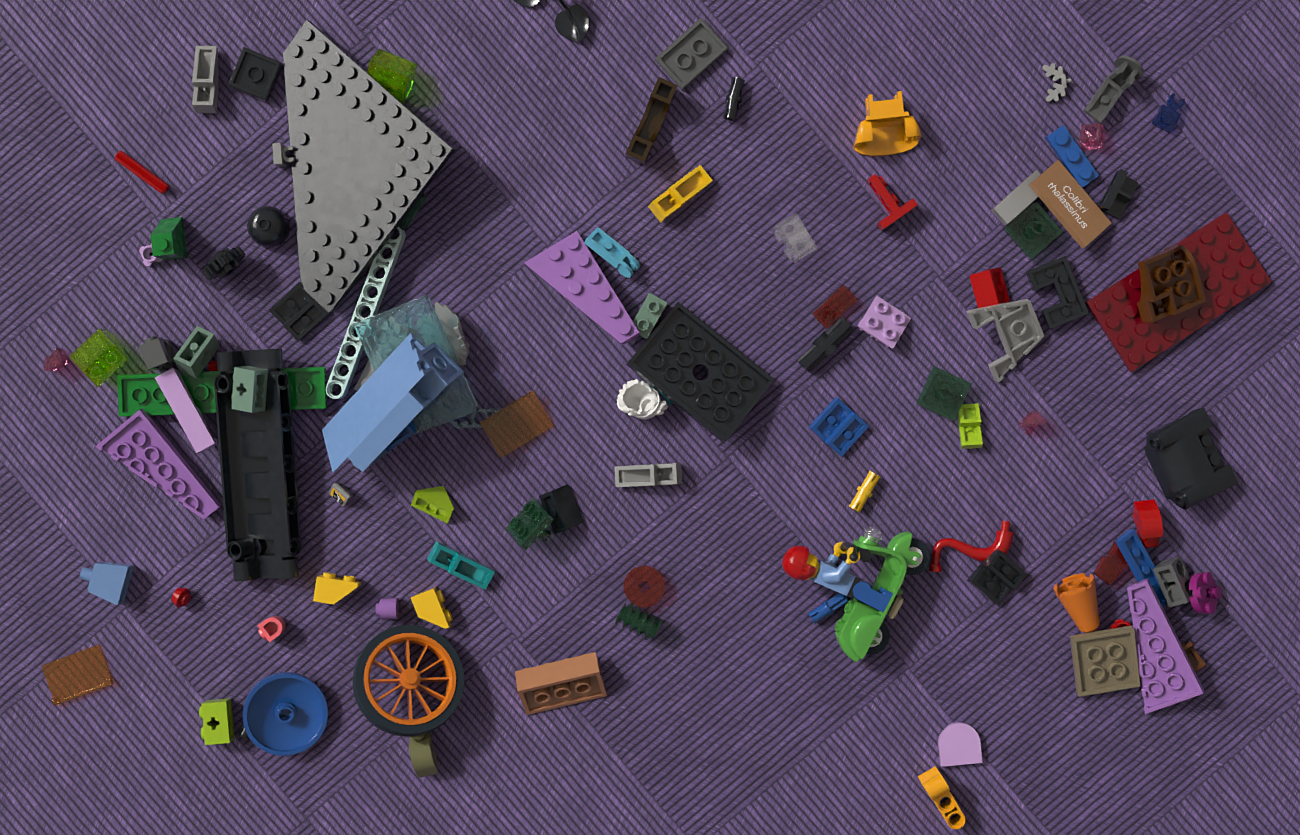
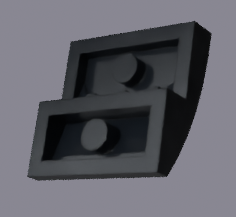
M300 281L269 308V311L297 341L328 314L304 290Z
M997 549L977 567L967 581L992 603L999 606L1010 590L1015 591L1027 574Z

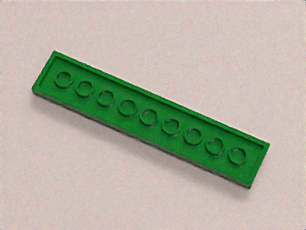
M326 367L280 369V371L284 370L289 376L291 410L327 408ZM220 371L201 372L197 379L186 373H180L196 407L200 409L201 413H216L214 380L220 374ZM163 373L117 375L119 417L132 416L142 408L148 415H174L171 406L155 377Z

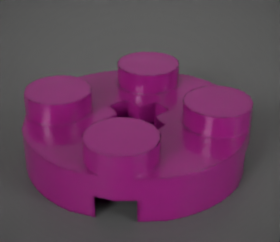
M1211 572L1194 574L1189 583V590H1193V597H1190L1191 605L1199 614H1214L1218 599L1222 596L1221 588L1216 586Z

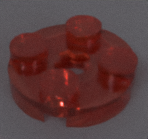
M641 565L633 568L626 575L623 588L626 597L632 604L638 607H649L656 604L663 597L665 582L662 574L652 566ZM643 580L647 581V584L650 585V589H646L645 592H642L641 587H638V584L643 583Z

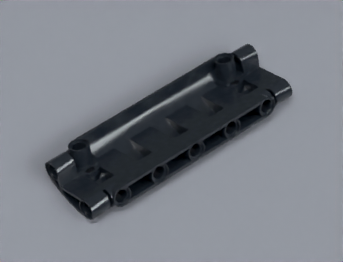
M282 349L216 352L217 368L220 374L214 380L226 547L228 556L235 560L232 562L234 581H249L257 578L299 577L298 558L294 556H297L301 551V533L290 384L288 374L284 370L280 371V368H283ZM252 366L268 369L265 411L250 413L231 409L234 367ZM255 543H258L259 551H255Z

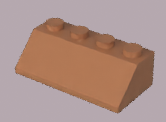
M596 652L515 671L517 691L527 715L607 696Z

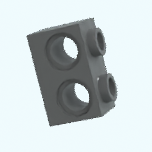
M1181 556L1163 560L1153 568L1169 607L1185 604L1190 601V597H1193V590H1189L1190 576Z

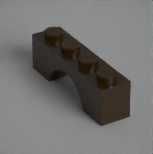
M658 77L641 122L625 153L626 158L645 166L678 90L677 84Z

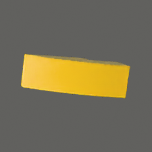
M699 165L653 200L648 208L661 223L695 197L713 180L702 166Z

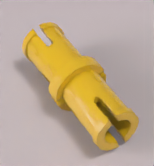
M869 470L861 487L858 486V492L851 504H849V507L860 513L868 497L871 498L873 495L871 492L881 477Z

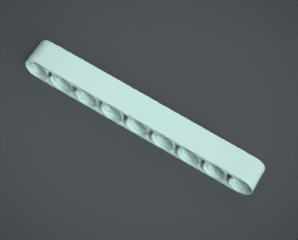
M400 226L397 228L400 232L399 237L395 240L389 238L372 262L326 386V394L332 399H342L349 391L405 240V231ZM388 248L391 249V258L384 259V250ZM384 268V277L377 279V269ZM376 287L378 290L377 296L370 298L369 290ZM364 307H369L371 313L368 317L364 318L361 315V310ZM357 326L363 328V334L360 337L354 335V329ZM351 345L356 348V353L352 357L347 354V348ZM342 365H347L349 368L346 376L340 374V367ZM339 384L342 390L336 396L332 389L334 385Z

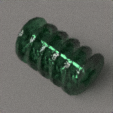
M625 602L615 620V624L623 621L622 628L630 625L631 633L638 629V637L645 633V641L650 637L653 640L663 620L659 619L655 622V615L647 618L648 611L640 614L641 607L633 610L634 603L631 602L626 606Z

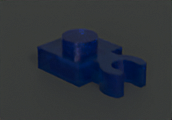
M1174 93L1167 99L1168 106L1164 104L1160 106L1151 123L1167 133L1173 131L1181 116L1177 109L1185 103V99H1181L1179 104H1175L1173 98L1176 94Z

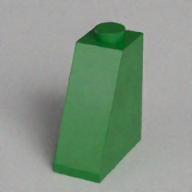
M183 217L161 219L151 234L154 257L167 261L188 258Z

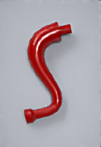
M1002 521L1001 531H996L994 543L986 548H978L953 538L939 540L932 551V562L929 565V571L941 572L940 554L944 547L954 548L970 558L981 562L997 549L1006 555L1011 547L1014 532L1009 531L1010 521Z

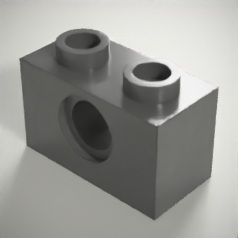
M154 336L145 339V344L139 345L147 369L162 370L176 364L173 359L176 354L170 340Z

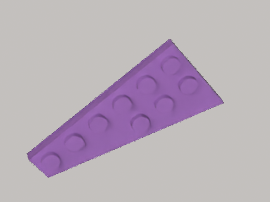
M143 408L138 410L95 446L99 450H104L110 454L114 460L128 466L129 470L153 486H158L164 490L165 494L171 498L174 497L182 502L183 506L202 519L207 518L222 506Z

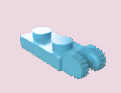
M599 227L584 242L603 259L617 268L621 275L627 278L633 275V270H638L640 267L639 261L628 250Z

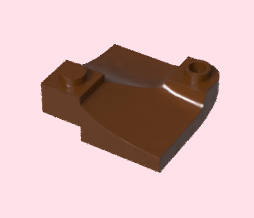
M1169 246L1163 252L1138 262L1141 277V298L1137 305L1142 322H1155L1169 315H1177L1206 302L1197 264L1193 255L1185 246Z

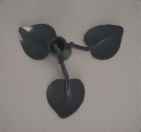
M513 0L524 7H533L540 2V0ZM558 0L565 11L558 13L556 16V30L564 38L581 42L589 29V17L586 10L577 4L568 8L563 0Z

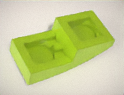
M979 403L959 404L957 407L961 449L982 448Z

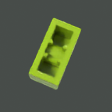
M231 698L206 700L199 708L200 719H203L201 738L205 741V745L232 742L235 736ZM215 719L216 721H219L220 724L217 725V723L213 722L212 720Z

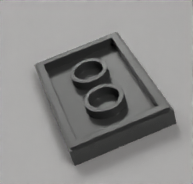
M700 18L659 54L655 61L683 91L729 48L707 23Z

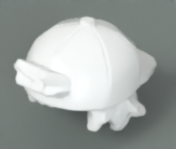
M637 379L627 381V384L623 385V389L619 390L620 394L617 396L619 410L639 419L647 420L655 415L664 414V410L668 408L667 402L661 401L655 389L651 388L648 383L640 382Z

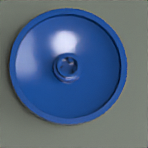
M293 672L275 673L259 681L249 692L243 707V724L250 740L261 750L279 756L294 755L310 748L322 735L328 718L327 702L319 686L308 677Z

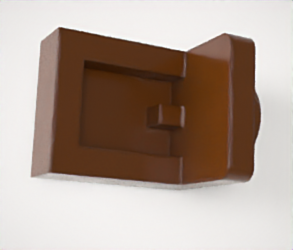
M1185 642L1181 643L1195 673L1204 669L1206 664L1194 649V644L1192 642L1187 644Z

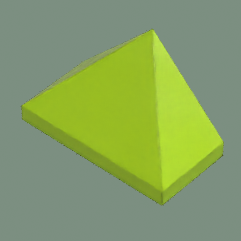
M444 486L417 490L411 506L447 524L454 510Z

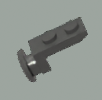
M1120 56L1115 60L1116 69L1108 74L1083 110L1097 123H1101L1123 91L1130 87L1135 80L1142 78L1144 73L1143 67L1134 58Z

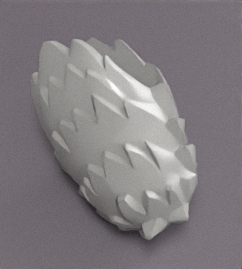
M439 302L435 303L433 313L430 312L428 314L425 311H421L417 324L425 344L429 346L435 342L458 366L466 365L470 345L465 339L458 316L447 305H442Z

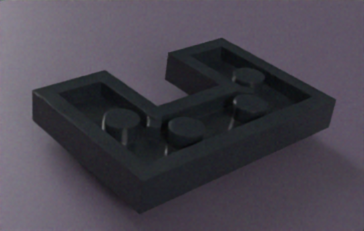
M1066 256L1026 271L1033 291L1053 284L1060 301L1058 304L1041 310L1048 330L1089 314Z

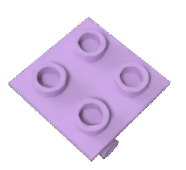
M876 296L857 326L860 328L859 330L870 334L871 338L875 337L876 341L879 340L885 344V347L893 349L911 318Z

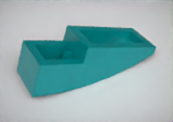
M438 541L435 542L427 557L429 563L486 590L495 573L489 567Z

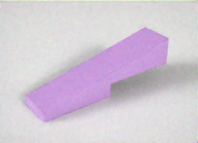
M172 368L155 377L196 453L199 454L216 445L212 433L200 409L196 407L180 372Z

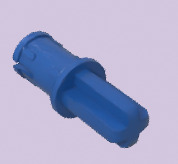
M838 593L828 601H823L822 605L808 614L813 622L817 624V622L829 614L833 615V612L846 604L848 599L845 595Z

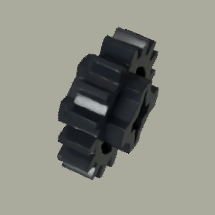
M239 246L233 247L231 250L226 248L223 251H219L207 261L209 265L203 269L202 273L209 281L217 277L222 279L233 273L240 266L239 262L242 261L241 259L246 254Z

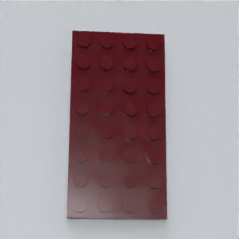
M1227 212L1175 244L1185 246L1193 255L1198 267L1206 302L1177 315H1169L1155 322H1142L1137 305L1141 298L1139 268L1085 302L1129 372L1139 368L1272 282Z

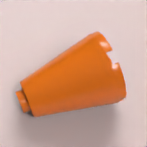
M1079 573L1062 579L1063 583L1058 586L1057 583L1054 585L1053 589L1056 596L1081 632H1095L1100 623L1094 576L1090 574V577H1086L1085 573Z

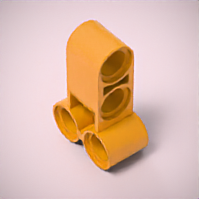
M936 766L917 776L948 826L952 829L963 827L965 816ZM948 797L945 802L940 803L942 798ZM953 814H957L956 818L950 819Z

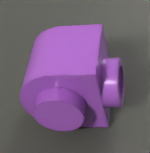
M399 597L381 598L380 602L376 603V616H380L381 620L399 619Z

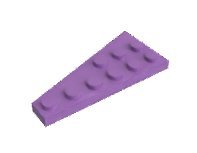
M577 231L524 263L621 345L640 335Z
M1147 578L1129 585L1127 590L1135 632L1145 714L1203 694L1204 689L1149 579Z

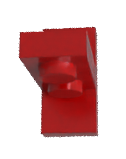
M874 174L866 181L890 214L877 223L881 231L918 205L913 198L899 208L897 197L887 191L885 188L887 184L881 176L878 177Z

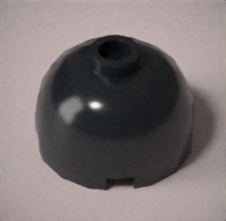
M264 206L257 208L251 213L248 218L247 229L254 242L260 246L272 248L285 242L289 236L290 223L286 214L280 209Z

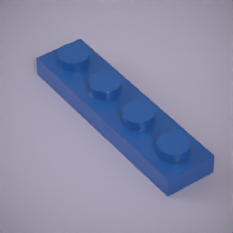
M1129 529L1115 542L1137 582L1148 578L1162 607H1164L1168 603L1153 571L1155 566L1135 529Z

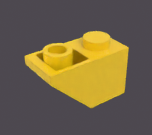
M324 572L323 575L317 576L313 601L334 605L361 586L362 581H357L354 576L344 575V578H338L335 573Z
M437 587L411 597L419 618L445 629L452 625L450 622L453 621L449 609H445L443 604L445 602L444 595L441 590H437Z

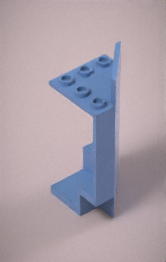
M410 333L322 429L332 472L334 473L347 458L362 472L368 469L388 453L386 450L387 446L447 386L457 380L464 371L435 342L425 347Z

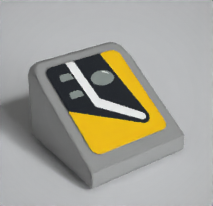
M340 482L334 483L329 490V495L342 506H345L353 497V494Z

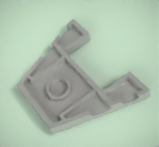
M1028 299L966 311L974 329H978L992 320L1006 352L1005 356L988 364L996 382H1000L1004 378L1003 375L1009 369L1012 370L1017 365L1016 362L1023 355H1027L1044 337L1031 301Z

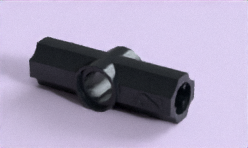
M840 317L826 332L824 331L813 341L812 346L797 361L810 373L824 358L829 357L839 347L838 344L854 328L847 320Z

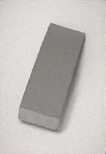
M196 46L192 78L194 85L192 106L196 113H217L219 79L217 46Z
M1037 170L991 209L1004 226L1038 197L1029 186L1031 182L1041 175Z
M681 463L614 466L616 487L682 483Z

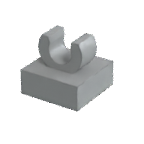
M272 143L274 165L286 167V162L292 163L295 161L294 158H287V152L294 150L292 146L285 147L282 143Z

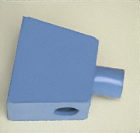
M97 562L94 564L93 569L83 567L80 572V579L90 581L88 592L115 605H119L125 601L134 565Z

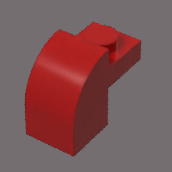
M1155 499L1135 501L1132 517L1137 527V535L1144 548L1158 547L1159 539L1163 537V524Z

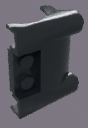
M1204 407L1195 409L1180 419L1153 428L1146 433L1148 436L1144 450L1167 500L1170 499L1182 509H1188L1238 484L1230 464L1224 465L1208 428L1212 427V424Z

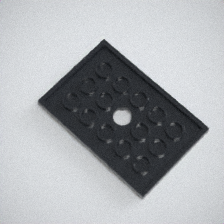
M679 302L676 303L626 364L723 444L774 382L771 376ZM701 365L707 369L708 377L705 380H697L693 376V368L695 366Z

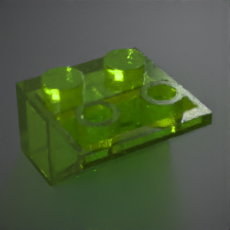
M378 49L369 61L368 73L405 104L414 82L418 64Z
M100 328L69 356L96 387L103 384L128 360L122 345L107 329Z

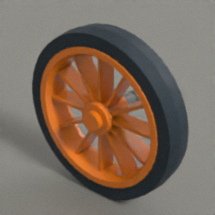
M417 625L396 626L375 636L362 649L353 672V692L359 709L375 727L395 736H419L439 728L455 712L464 688V671L456 650L437 632ZM405 643L406 669L403 668L390 646ZM409 643L424 646L414 668H410ZM386 649L400 673L376 661V657ZM426 649L431 650L439 660L418 672L416 669ZM440 662L442 663L446 677L421 678V674ZM372 665L399 679L370 680ZM447 681L445 696L425 687L420 682ZM398 683V686L375 700L370 684ZM417 688L442 701L435 711L431 712ZM400 689L401 693L389 714L377 702ZM411 690L427 713V716L413 719ZM405 691H407L408 719L393 716Z

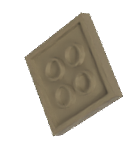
M1132 626L1070 636L1076 694L1078 697L1140 687L1135 632Z

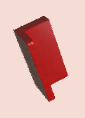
M1001 267L970 275L978 308L1010 302Z

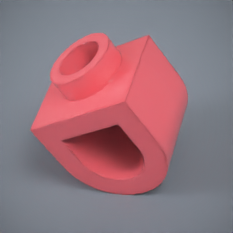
M271 616L257 625L261 637L269 642L280 636L286 628L285 621L279 616Z

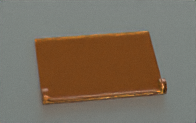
M533 390L480 422L500 458L554 426Z
M100 644L41 666L53 697L52 703L54 706L113 684V679Z

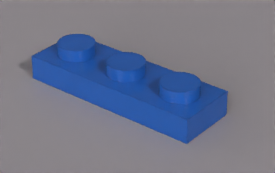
M1064 125L1045 137L1062 164L1081 187H1084L1099 176Z

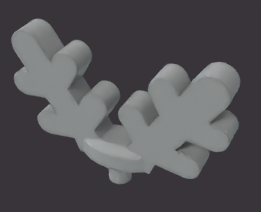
M1051 63L1050 66L1044 65L1042 67V70L1047 72L1045 77L1049 78L1053 75L1052 81L1056 82L1058 79H1061L1062 84L1054 83L1053 88L1055 90L1048 89L1047 94L1049 95L1046 97V102H1051L1053 99L1055 102H1058L1059 94L1061 97L1066 95V83H1070L1071 78L1066 79L1062 66L1055 70V64Z

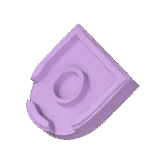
M955 722L949 724L941 732L938 738L941 767L983 763L979 735L970 725L963 722Z

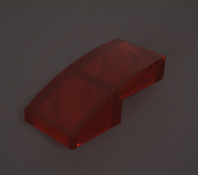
M843 285L812 314L827 329L858 299Z
M1115 540L1108 555L1101 557L1094 572L1107 585H1111L1127 565Z

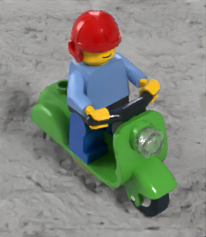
M871 526L869 529L864 528L863 536H860L859 539H853V544L849 542L843 543V541L834 545V554L831 553L826 561H822L816 555L809 553L808 547L799 545L788 549L783 556L782 566L790 577L802 581L811 579L820 585L853 598L847 602L844 608V616L836 623L835 634L842 651L855 663L859 659L862 660L866 654H878L888 645L890 634L883 620L887 612L889 618H895L903 603L904 598L901 596L903 591L900 587L905 574L910 576L918 575L929 565L930 551L927 545L919 539L912 538V533L908 531L894 536L886 547L878 544L879 540L883 539L880 536L881 531ZM847 553L846 561H842L839 567L835 566L840 560L838 557L841 554ZM872 554L881 555L885 560L872 587L859 577L848 572L851 568V563H856L859 559L863 562H868Z

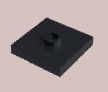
M243 47L228 86L268 102L283 63Z

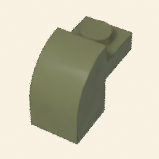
M431 732L410 737V744H408L409 752L418 778L438 774L437 755L433 749Z

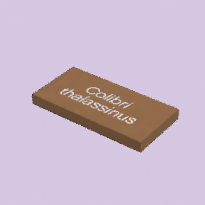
M1059 160L1029 184L1082 249L1111 224L1110 220Z

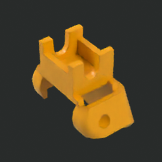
M897 91L894 99L873 101V95L869 94L868 98L865 99L867 116L858 125L853 145L855 152L867 156H885L903 153L914 148L922 135L915 118L910 116L909 112H904L902 91Z

